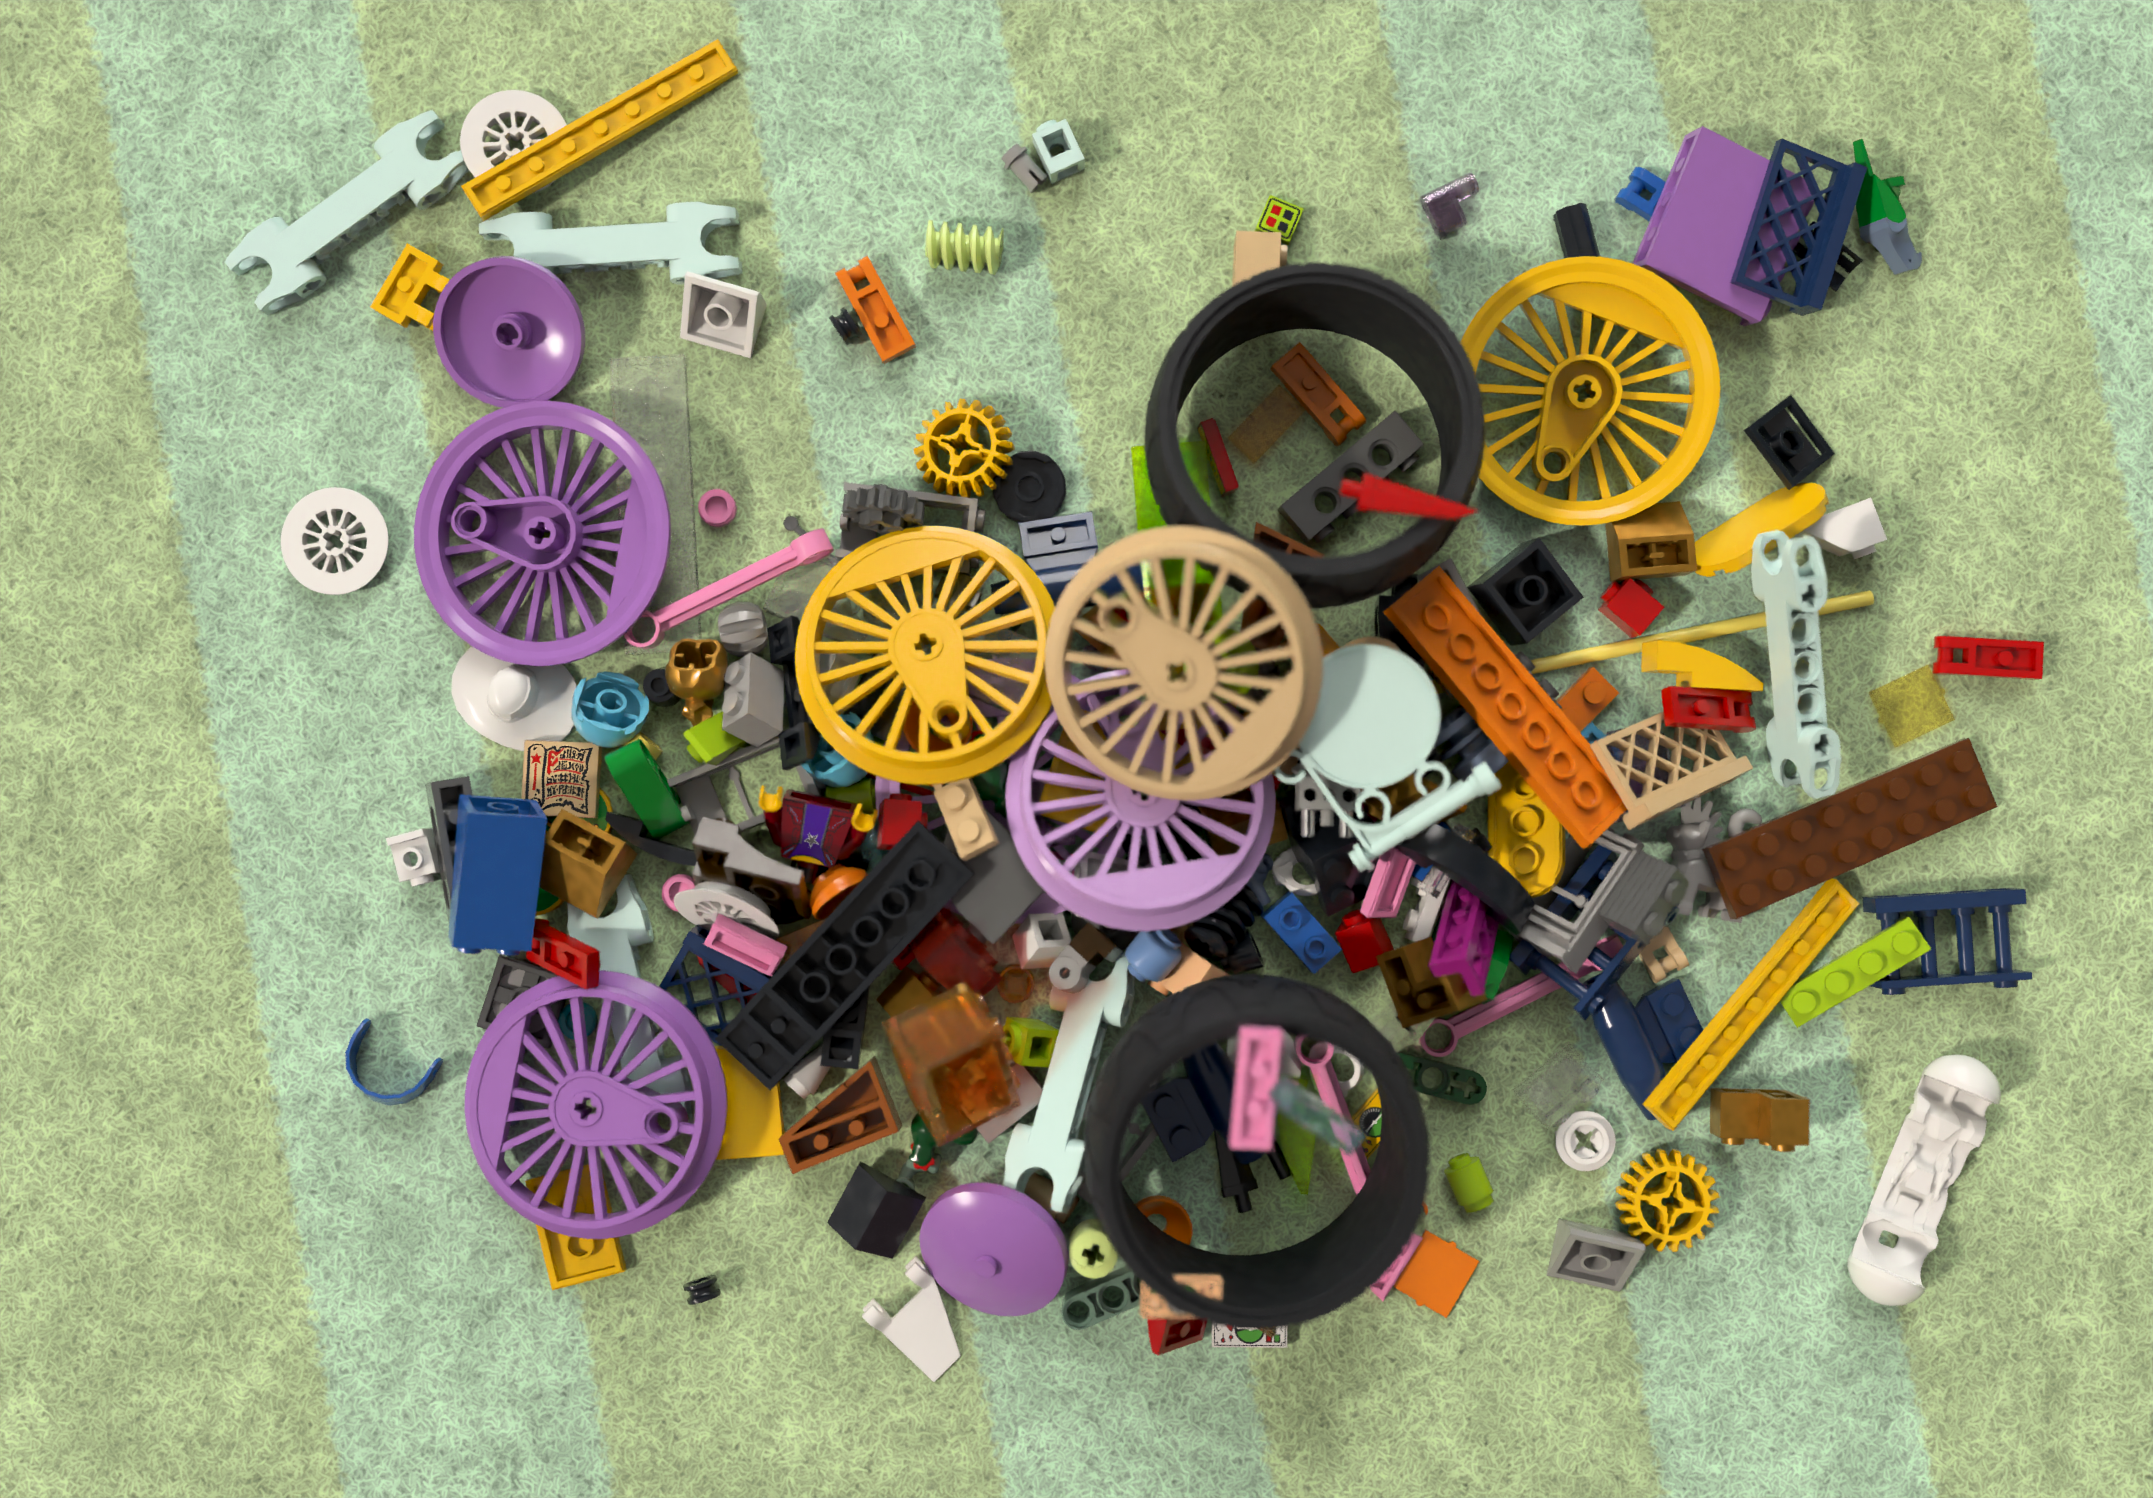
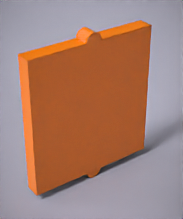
M1425 1229L1422 1234L1423 1239L1393 1287L1415 1299L1418 1306L1425 1305L1447 1318L1477 1267L1479 1260L1458 1249L1454 1241L1448 1243Z

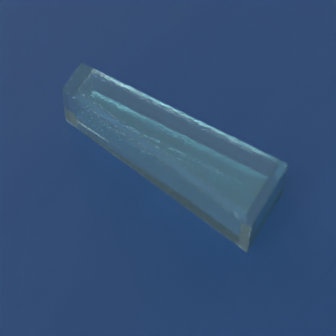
M1285 1075L1268 1093L1281 1112L1349 1156L1366 1137L1357 1126Z

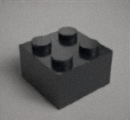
M1540 538L1522 542L1467 587L1511 646L1529 643L1584 598Z

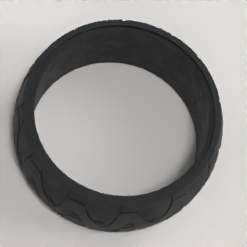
M1329 263L1286 265L1251 276V279L1247 280L1246 278L1229 287L1198 312L1188 322L1187 328L1184 331L1182 330L1174 340L1157 373L1150 394L1151 399L1147 405L1146 425L1144 427V450L1148 477L1155 502L1160 506L1159 511L1167 527L1195 526L1213 529L1241 539L1275 561L1296 584L1310 608L1343 606L1366 600L1403 582L1405 578L1419 570L1443 547L1459 525L1461 518L1450 520L1422 517L1411 528L1385 544L1367 551L1337 557L1293 555L1255 542L1226 523L1210 507L1198 491L1185 465L1179 445L1177 419L1183 403L1194 384L1220 357L1244 342L1262 335L1293 329H1315L1335 332L1362 341L1394 361L1418 387L1434 418L1440 443L1441 471L1436 497L1466 507L1470 503L1471 493H1474L1483 462L1485 417L1482 398L1474 368L1453 330L1450 331L1449 325L1442 316L1414 292H1409L1408 288L1390 278L1384 279L1380 274L1354 266L1334 263L1332 265H1329ZM1196 559V563L1207 572L1210 571V574L1217 578L1221 566ZM1232 571L1229 572L1224 583L1242 594H1245L1252 587L1249 582ZM1260 592L1255 596L1257 600L1268 602Z
M1241 974L1209 979L1208 981H1202L1185 987L1181 992L1178 991L1151 1007L1121 1037L1105 1061L1096 1079L1095 1091H1092L1085 1120L1084 1163L1088 1189L1091 1192V1200L1101 1226L1114 1250L1125 1265L1148 1288L1166 1302L1202 1320L1208 1319L1212 1323L1236 1328L1262 1329L1263 1327L1271 1329L1288 1327V1324L1306 1323L1326 1316L1364 1294L1367 1288H1371L1394 1265L1403 1252V1247L1407 1246L1422 1213L1428 1187L1429 1171H1427V1167H1429L1430 1149L1425 1112L1416 1088L1414 1089V1082L1393 1045L1366 1017L1348 1003L1342 1002L1337 996L1310 984L1270 975H1263L1261 977L1258 974ZM1240 1026L1281 1028L1284 1033L1303 1035L1320 1040L1351 1056L1374 1076L1381 1103L1382 1119L1380 1142L1371 1172L1360 1192L1344 1212L1327 1227L1295 1245L1281 1250L1253 1255L1213 1253L1178 1241L1154 1225L1137 1208L1120 1181V1161L1124 1140L1130 1122L1149 1090L1168 1070L1191 1053L1211 1043L1238 1036ZM1173 1275H1221L1223 1280L1222 1301L1214 1300L1189 1290L1177 1283Z

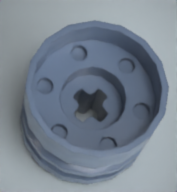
M1462 705L1454 709L1440 722L1434 747H1438L1447 740L1449 745L1440 753L1442 760L1449 759L1457 753L1462 758L1452 770L1453 775L1459 781L1461 779L1463 782L1466 781L1467 777L1473 774L1472 769L1484 761L1493 773H1496L1509 762Z

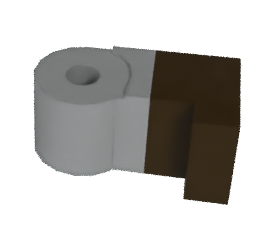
M1088 922L1050 966V981L1055 987L1067 993L1074 994L1080 992L1088 984L1091 972L1104 958L1114 963L1123 951L1098 927Z

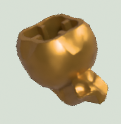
M681 639L671 648L669 662L665 666V677L668 687L673 694L685 699L682 716L686 717L693 727L713 716L712 706L714 698L718 697L725 688L726 682L724 678L728 668V658L725 647L718 640Z

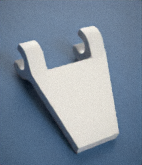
M915 1256L905 1266L907 1269L905 1274L922 1289L894 1317H890L874 1298L863 1308L864 1313L862 1317L868 1324L882 1332L922 1372L935 1382L961 1355L936 1280L930 1274L928 1268Z

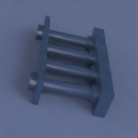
M1598 845L1563 890L1575 896L1582 895L1589 902L1594 895L1595 889L1603 882L1617 861L1616 853ZM1558 894L1546 910L1570 922L1578 911L1582 912L1584 908H1579L1575 902ZM1680 903L1673 906L1671 912L1667 914L1665 927L1669 926L1678 915L1680 910L1678 905ZM1608 926V928L1627 942L1613 959L1596 946L1594 947L1587 959L1602 969L1603 972L1590 988L1586 987L1548 957L1538 952L1524 939L1512 951L1509 961L1525 976L1531 969L1540 970L1576 997L1579 1002L1575 1005L1574 1010L1586 1021L1591 1014L1595 1016L1603 1009L1608 1000V997H1606L1607 993L1646 945Z
M1998 888L1862 897L1863 912L1876 913V919L1880 920L1881 931L1896 923V919H1900V912L1913 911V917H1918V930L1931 948L1930 951L1920 956L1922 975L1901 977L1899 968L1885 976V978L1870 985V987L1881 989L1883 995L1906 994L1905 987L1993 982L1995 988L2018 987V980H2032V972L2013 970L2008 912H2012V905L2027 904L2026 889ZM1988 906V912L1992 913L1996 971L1975 972L1971 914H1975V907ZM1950 909L1951 915H1955L1959 973L1938 974L1934 917L1938 916L1937 910Z

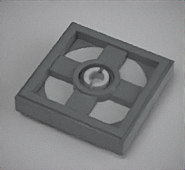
M500 954L477 1022V1027L487 1030L496 1016L520 994L558 975L537 964ZM566 999L550 1005L557 1022ZM537 1012L531 1017L529 1032L543 1048H551L552 1040L540 1013Z

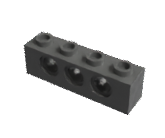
M1395 410L1279 507L1278 512L1305 544L1313 538L1319 543L1335 529L1330 523L1342 514L1347 520L1358 511V499L1339 495L1345 473L1354 472L1358 474L1361 482L1364 473L1392 482L1388 475L1398 467L1404 472L1419 460L1420 457L1416 452L1424 444ZM1377 448L1384 449L1389 454V464L1385 466L1376 464L1372 459V450ZM1321 495L1329 497L1333 502L1332 512H1319L1315 507V498Z
M469 776L425 784L448 922L450 921L459 794L472 795Z

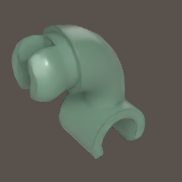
M938 1153L933 1154L935 1164L927 1170L933 1174L939 1171L942 1156ZM908 1158L903 1164L898 1178L895 1180L900 1183H907L915 1191V1182L912 1178L916 1173L925 1171L915 1169L913 1166L914 1162Z

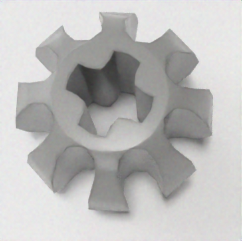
M735 602L726 606L720 612L718 629L721 642L728 653L744 657L750 652L753 654L760 653L767 646V623L764 612L758 605L751 602Z

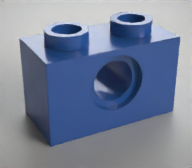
M1287 891L1260 915L1313 974L1319 971L1342 950L1290 891Z

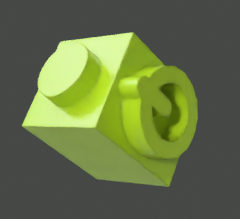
M1006 1017L1005 1025L997 1033L999 1053L1021 1066L1049 1067L1059 1030L1039 1019Z

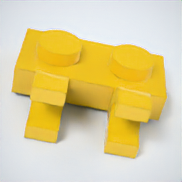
M407 243L370 308L406 329L413 319L433 331L434 313L420 305L430 288L441 293L450 279L439 274L444 265Z

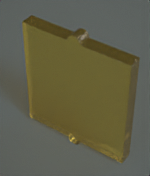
M1925 665L1868 692L1880 716L1878 722L1884 724L1894 747L1903 745L1955 720L1943 696L1945 690L1939 688L1929 665Z

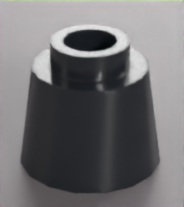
M665 667L652 670L646 675L643 681V689L653 704L659 707H669L681 700L668 687Z
M1246 929V934L1243 937H1237L1238 943L1233 948L1228 947L1229 954L1225 958H1219L1225 972L1232 970L1235 975L1265 967L1260 951L1249 929Z

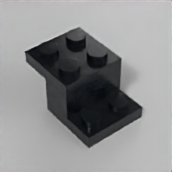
M1307 790L1304 792L1305 799L1312 801V793ZM1344 791L1342 797L1344 801L1349 802L1351 799L1350 794ZM1295 794L1278 801L1292 851L1296 860L1314 881L1321 909L1329 917L1364 900L1375 868L1371 871L1366 869L1360 872L1350 858L1349 852L1354 850L1353 845L1359 843L1362 846L1354 832L1351 838L1340 837V817L1334 812V826H1320L1321 812L1315 811V835L1313 837H1304L1301 835V811H1295ZM1353 812V819L1363 823H1374L1365 812H1363V818H1359L1357 813ZM1379 857L1372 860L1374 867H1376Z

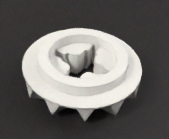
M1575 1111L1568 1117L1563 1118L1558 1130L1554 1132L1556 1151L1562 1161L1573 1169L1579 1171L1596 1170L1605 1165L1613 1155L1616 1143L1614 1130L1603 1116L1593 1111ZM1575 1130L1585 1135L1590 1131L1593 1135L1590 1141L1596 1149L1595 1152L1584 1146L1579 1150L1576 1149L1579 1140L1575 1137Z

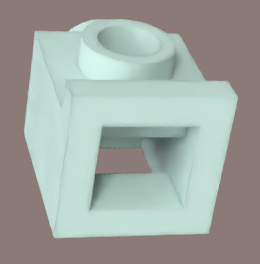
M1066 119L1059 122L1056 120L1047 121L1036 129L1037 132L1032 134L1033 145L1051 184L1085 169V158ZM1056 146L1064 150L1063 153L1052 156L1050 153L1051 149Z

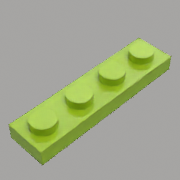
M1906 916L1796 981L1780 1000V1003L1798 1028L1930 951L1931 948L1911 918Z

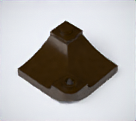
M706 817L702 818L692 842L697 859L692 872L695 886L701 882H720L744 889L760 898L769 907L770 917L776 925L789 924L810 918L812 913L809 908L811 891L806 888L804 872L802 870L776 862L754 849L742 838L740 826L724 818H716L715 820Z

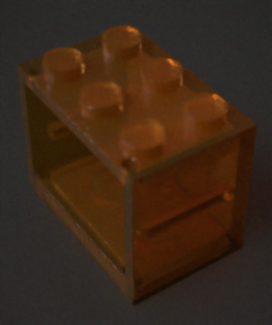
M966 982L882 1023L907 1094L938 1147L1021 1105L1016 1089L1021 1087V1084L1014 1069L1011 1066L1009 1067L1014 1061L1006 1044L1001 1042L1002 1039L1006 1038L1003 1027L997 1017L989 1018L987 1015L990 1013L983 996L980 992L974 995Z

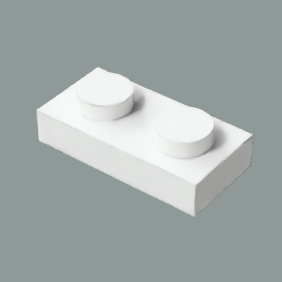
M1432 868L1423 882L1418 880L1415 893L1420 895L1415 909L1410 908L1403 923V929L1407 930L1405 935L1407 939L1417 942L1430 936L1450 877L1438 869Z

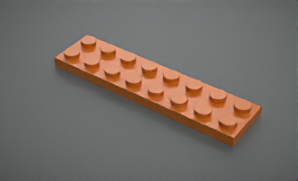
M1440 566L1430 572L1384 611V614L1582 849L1590 846L1627 810L1588 741Z

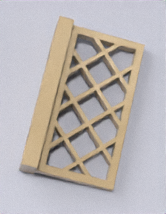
M1664 712L1601 738L1590 745L1629 811L1621 817L1628 830L1734 781L1753 769L1746 755L1736 759L1719 730L1672 727L1675 728L1673 739L1660 734L1661 723L1665 724ZM1684 733L1697 739L1695 750L1682 744ZM1636 734L1649 739L1648 751L1634 745ZM1658 744L1672 750L1670 761L1657 756ZM1706 744L1714 747L1721 760L1717 761L1705 755ZM1612 745L1624 751L1622 763L1613 759L1606 746ZM1681 755L1694 761L1693 772L1680 767ZM1633 756L1646 761L1645 774L1631 767ZM1655 766L1669 772L1667 784L1654 778ZM1629 778L1643 784L1641 797L1636 798L1629 786Z

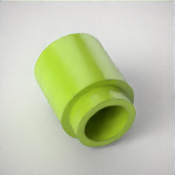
M862 778L859 782L849 787H826V797L863 804L861 811L867 815H872L876 809L875 785H873L872 778Z
M1463 1153L1448 1161L1449 1167L1444 1170V1173L1458 1204L1464 1206L1467 1213L1484 1209L1494 1202L1491 1195L1494 1190L1479 1157H1470L1469 1153Z

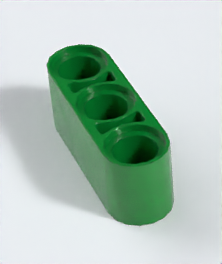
M637 739L605 755V761L611 775L655 840L691 823V821L683 819L679 806L682 802L674 788L669 786L668 779L641 739Z

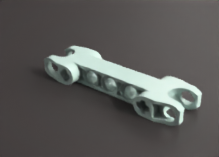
M433 110L398 123L380 136L374 144V149L381 159L290 226L286 224L282 217L278 216L267 219L247 233L241 243L229 254L225 263L231 271L239 276L256 265L269 263L272 269L271 282L258 294L254 301L260 311L267 315L274 314L292 303L302 301L324 285L327 278L318 266L330 258L329 253L337 247L342 249L360 236L358 232L367 225L372 227L390 214L388 210L397 203L401 206L411 198L418 209H427L451 192L455 184L469 169L464 162L461 150L455 151L440 160L426 159L425 147L427 141L445 126Z
M702 202L673 203L666 206L667 222L553 229L552 215L544 212L511 213L479 223V235H482L485 240L511 241L514 247L513 257L535 262L551 271L554 275L572 273V269L596 272L608 271V267L621 266V270L645 269V265L658 264V268H670L671 283L681 285L684 284L687 271L712 279L742 274V263L738 257L712 255L705 249L706 238L715 228L739 224V213L736 208L729 206L711 205Z
M1780 530L1757 534L1752 546L1751 574L1754 595L1758 600L1765 603L1775 715L1766 727L1767 751L1773 777L1779 785L1787 788L1792 785L1802 784L1804 792L1809 797L1818 799L1835 794L1839 785L1841 764L1839 737L1834 730L1827 727L1818 610L1824 606L1827 600L1826 571L1820 546L1814 537L1806 535L1789 539ZM1774 539L1778 546V557L1773 561H1769L1765 557L1764 549L1766 544ZM1805 545L1809 551V558L1804 565L1799 566L1795 560L1796 552L1801 546ZM1788 760H1791L1797 767L1795 774L1790 777L1784 775V766ZM1824 768L1827 772V781L1821 788L1817 789L1814 783V774L1817 769Z
M625 875L616 889L618 896L616 909L606 917L600 916L597 919L567 903V928L569 936L600 951L601 966L599 970L620 972L641 978L637 960L641 959L637 946L653 942L654 935L647 907L637 891L632 875ZM615 1001L611 1020L616 1045L636 1010ZM646 1015L620 1060L622 1069L655 1039V1033L659 1032L657 1023ZM661 1045L628 1078L637 1081L683 1059L682 1055H677L665 1059ZM687 1066L645 1085L660 1094L692 1090ZM691 1100L679 1102L687 1111L688 1123H693Z
M1124 952L1116 960L1111 975L1099 982L1091 981L1089 978L1088 984L1080 992L1074 994L1067 993L1054 985L1052 986L1049 1002L1050 1008L1064 1012L1040 1102L1033 1127L1021 1123L1015 1126L1005 1156L1003 1186L1024 1193L1030 1176L1038 1170L1045 1169L1052 1176L1054 1183L1051 1210L1061 1213H1068L1086 1177L1084 1141L1078 1140L1077 1137L1108 1024L1121 1028L1125 1026L1135 996V977L1127 968L1129 962Z

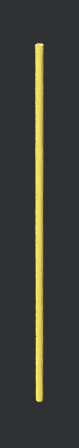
M1868 590L1829 598L1824 606L1818 610V616L1873 605V593ZM1761 612L1532 659L1530 661L1536 668L1531 673L1537 674L1642 652V643L1648 641L1663 640L1688 643L1766 627V614ZM1437 679L1430 680L1436 694L1447 692ZM1223 731L1222 735L1225 738L1227 737V734Z

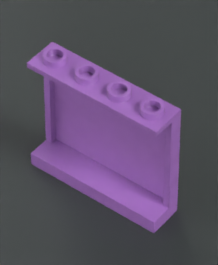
M1703 126L1685 135L1632 264L1645 268L1659 277L1742 317L1739 325L1745 327L1761 322L1768 315L1772 301L1767 297L1730 282L1770 160ZM1784 168L1787 178L1795 174ZM1799 176L1790 181L1798 202L1811 196L1803 177ZM1781 186L1772 190L1770 201L1775 212L1777 213L1789 207ZM1813 200L1800 206L1804 217L1811 211L1814 204ZM1791 211L1778 217L1786 237L1798 232L1799 228ZM1769 222L1761 225L1758 235L1765 249L1778 241ZM1800 236L1789 241L1792 250L1797 245ZM1780 246L1767 252L1775 273L1786 268L1784 266L1786 259ZM1758 257L1749 262L1745 277L1757 282L1766 278ZM1784 273L1783 275L1777 277L1779 283H1780L1781 280L1783 279L1785 273Z

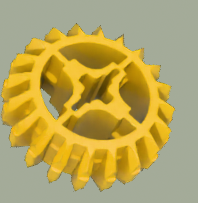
M960 398L956 409L950 402H945L944 408L946 412L943 414L937 409H932V415L935 418L932 423L928 420H922V426L927 432L916 434V439L924 444L914 448V454L921 458L916 463V466L920 471H926L923 475L924 481L928 484L934 482L933 489L938 493L946 489V495L957 496L959 492L961 497L970 498L971 490L973 489L978 497H983L984 490L982 486L987 484L992 490L996 489L997 485L992 479L996 475L1002 479L1007 476L1001 466L1013 465L1011 457L1006 455V453L1015 450L1014 444L1007 441L1012 436V431L1009 427H1003L1006 420L1002 415L994 416L995 410L990 405L982 409V404L979 400L974 399L969 407L966 400ZM960 425L958 431L954 434L945 435L949 430ZM979 425L987 428L990 433V450L985 449L982 444H978L979 434L977 429ZM967 444L972 448L969 451L963 450L961 455L956 450H959V448L965 449ZM938 449L950 455L949 465L951 470L949 474L943 472L939 466ZM984 463L978 470L968 474L973 465Z
M1657 1149L1655 1153L1656 1161L1649 1153H1642V1160L1645 1165L1641 1166L1634 1160L1630 1161V1167L1636 1172L1633 1176L1622 1172L1620 1177L1628 1182V1186L1616 1187V1192L1626 1197V1199L1618 1200L1615 1203L1616 1208L1626 1211L1619 1217L1620 1222L1624 1225H1630L1627 1232L1632 1237L1640 1236L1639 1240L1646 1247L1653 1242V1247L1657 1251L1662 1252L1667 1244L1672 1252H1678L1680 1241L1685 1247L1692 1248L1693 1241L1691 1237L1693 1235L1700 1240L1705 1239L1704 1233L1700 1230L1703 1225L1708 1228L1714 1227V1223L1708 1219L1709 1213H1720L1718 1207L1710 1204V1201L1717 1200L1720 1197L1717 1191L1709 1189L1716 1183L1715 1179L1711 1176H1704L1707 1167L1702 1163L1695 1164V1157L1686 1154L1682 1158L1681 1152L1676 1149H1672L1669 1155H1667L1665 1150ZM1666 1172L1665 1175H1661L1660 1182L1656 1187L1644 1188L1653 1177ZM1680 1172L1684 1173L1690 1180L1694 1189L1695 1200L1683 1196L1681 1192L1682 1183L1679 1181ZM1670 1195L1674 1197L1673 1203H1666L1665 1206L1661 1204L1662 1198H1669ZM1640 1201L1653 1205V1218L1657 1220L1655 1228L1649 1226L1641 1212ZM1690 1213L1683 1223L1670 1228V1226H1674L1676 1218L1680 1214Z

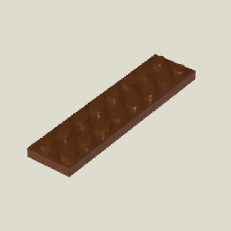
M1964 738L1837 791L1833 795L1818 799L1719 841L1702 850L1730 918L1739 919L1998 806L1969 738Z

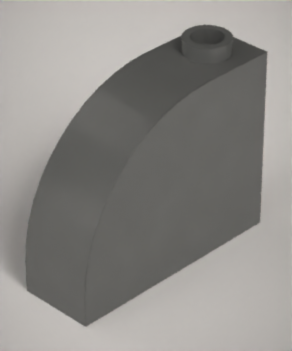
M985 809L999 841L998 845L964 861L960 858L949 830L943 844L975 873L951 898V901L957 910L971 923L967 929L983 944L987 940L995 944L1041 896L1044 890L1026 869L1016 850L1010 831Z

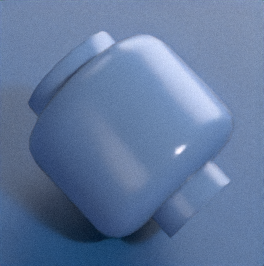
M1169 929L1149 932L1140 931L1125 951V956L1129 962L1127 967L1129 972L1142 982H1145L1147 979L1154 982L1163 981L1181 961L1182 952L1179 948L1181 946L1179 938Z

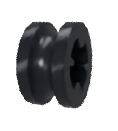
M843 307L840 309L841 313L839 316L831 315L829 319L848 346L851 344L852 337L860 338L863 335L847 310Z
M716 1275L696 1279L683 1285L684 1291H688L690 1297L687 1299L688 1305L703 1303L721 1294L720 1289L714 1286V1283L717 1281Z

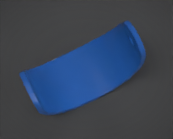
M364 1019L352 1035L345 1052L346 1069L353 1083L371 1100L389 1106L405 1104L420 1096L434 1080L443 1063V1059L440 1057L432 1063L425 1076L414 1088L401 1094L381 1095L368 1091L362 1086L357 1074L356 1057L361 1042L371 1025L370 1019Z

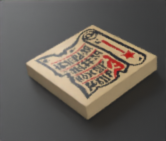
M525 740L521 799L536 800L546 816L557 817L561 809H564L577 817L598 818L602 747L584 742Z

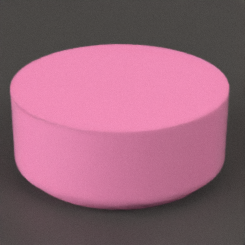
M713 489L701 497L698 511L703 521L710 526L723 527L731 523L735 518L737 506L734 498L729 493L721 489Z
M678 874L666 880L662 887V899L668 908L678 911L674 905V897L679 892L694 889L693 877L686 874Z

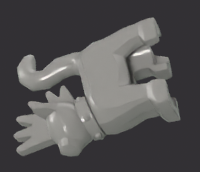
M1699 797L1693 800L1692 805L1688 802L1681 806V824L1669 827L1666 832V839L1673 847V850H1671L1672 854L1670 855L1673 859L1671 865L1678 868L1689 882L1688 887H1686V894L1678 905L1680 909L1678 914L1690 915L1696 893L1699 890L1706 892V901L1699 906L1698 916L1715 918L1719 910H1722V920L1742 923L1743 917L1739 919L1730 918L1702 850L1705 847L1722 841L1716 838L1715 835L1722 832L1723 827H1713L1721 817V812H1714L1710 815L1713 806L1712 801H1706L1701 809V798ZM1739 809L1730 816L1727 827L1729 837L1743 832L1745 823L1761 824V815L1753 809Z

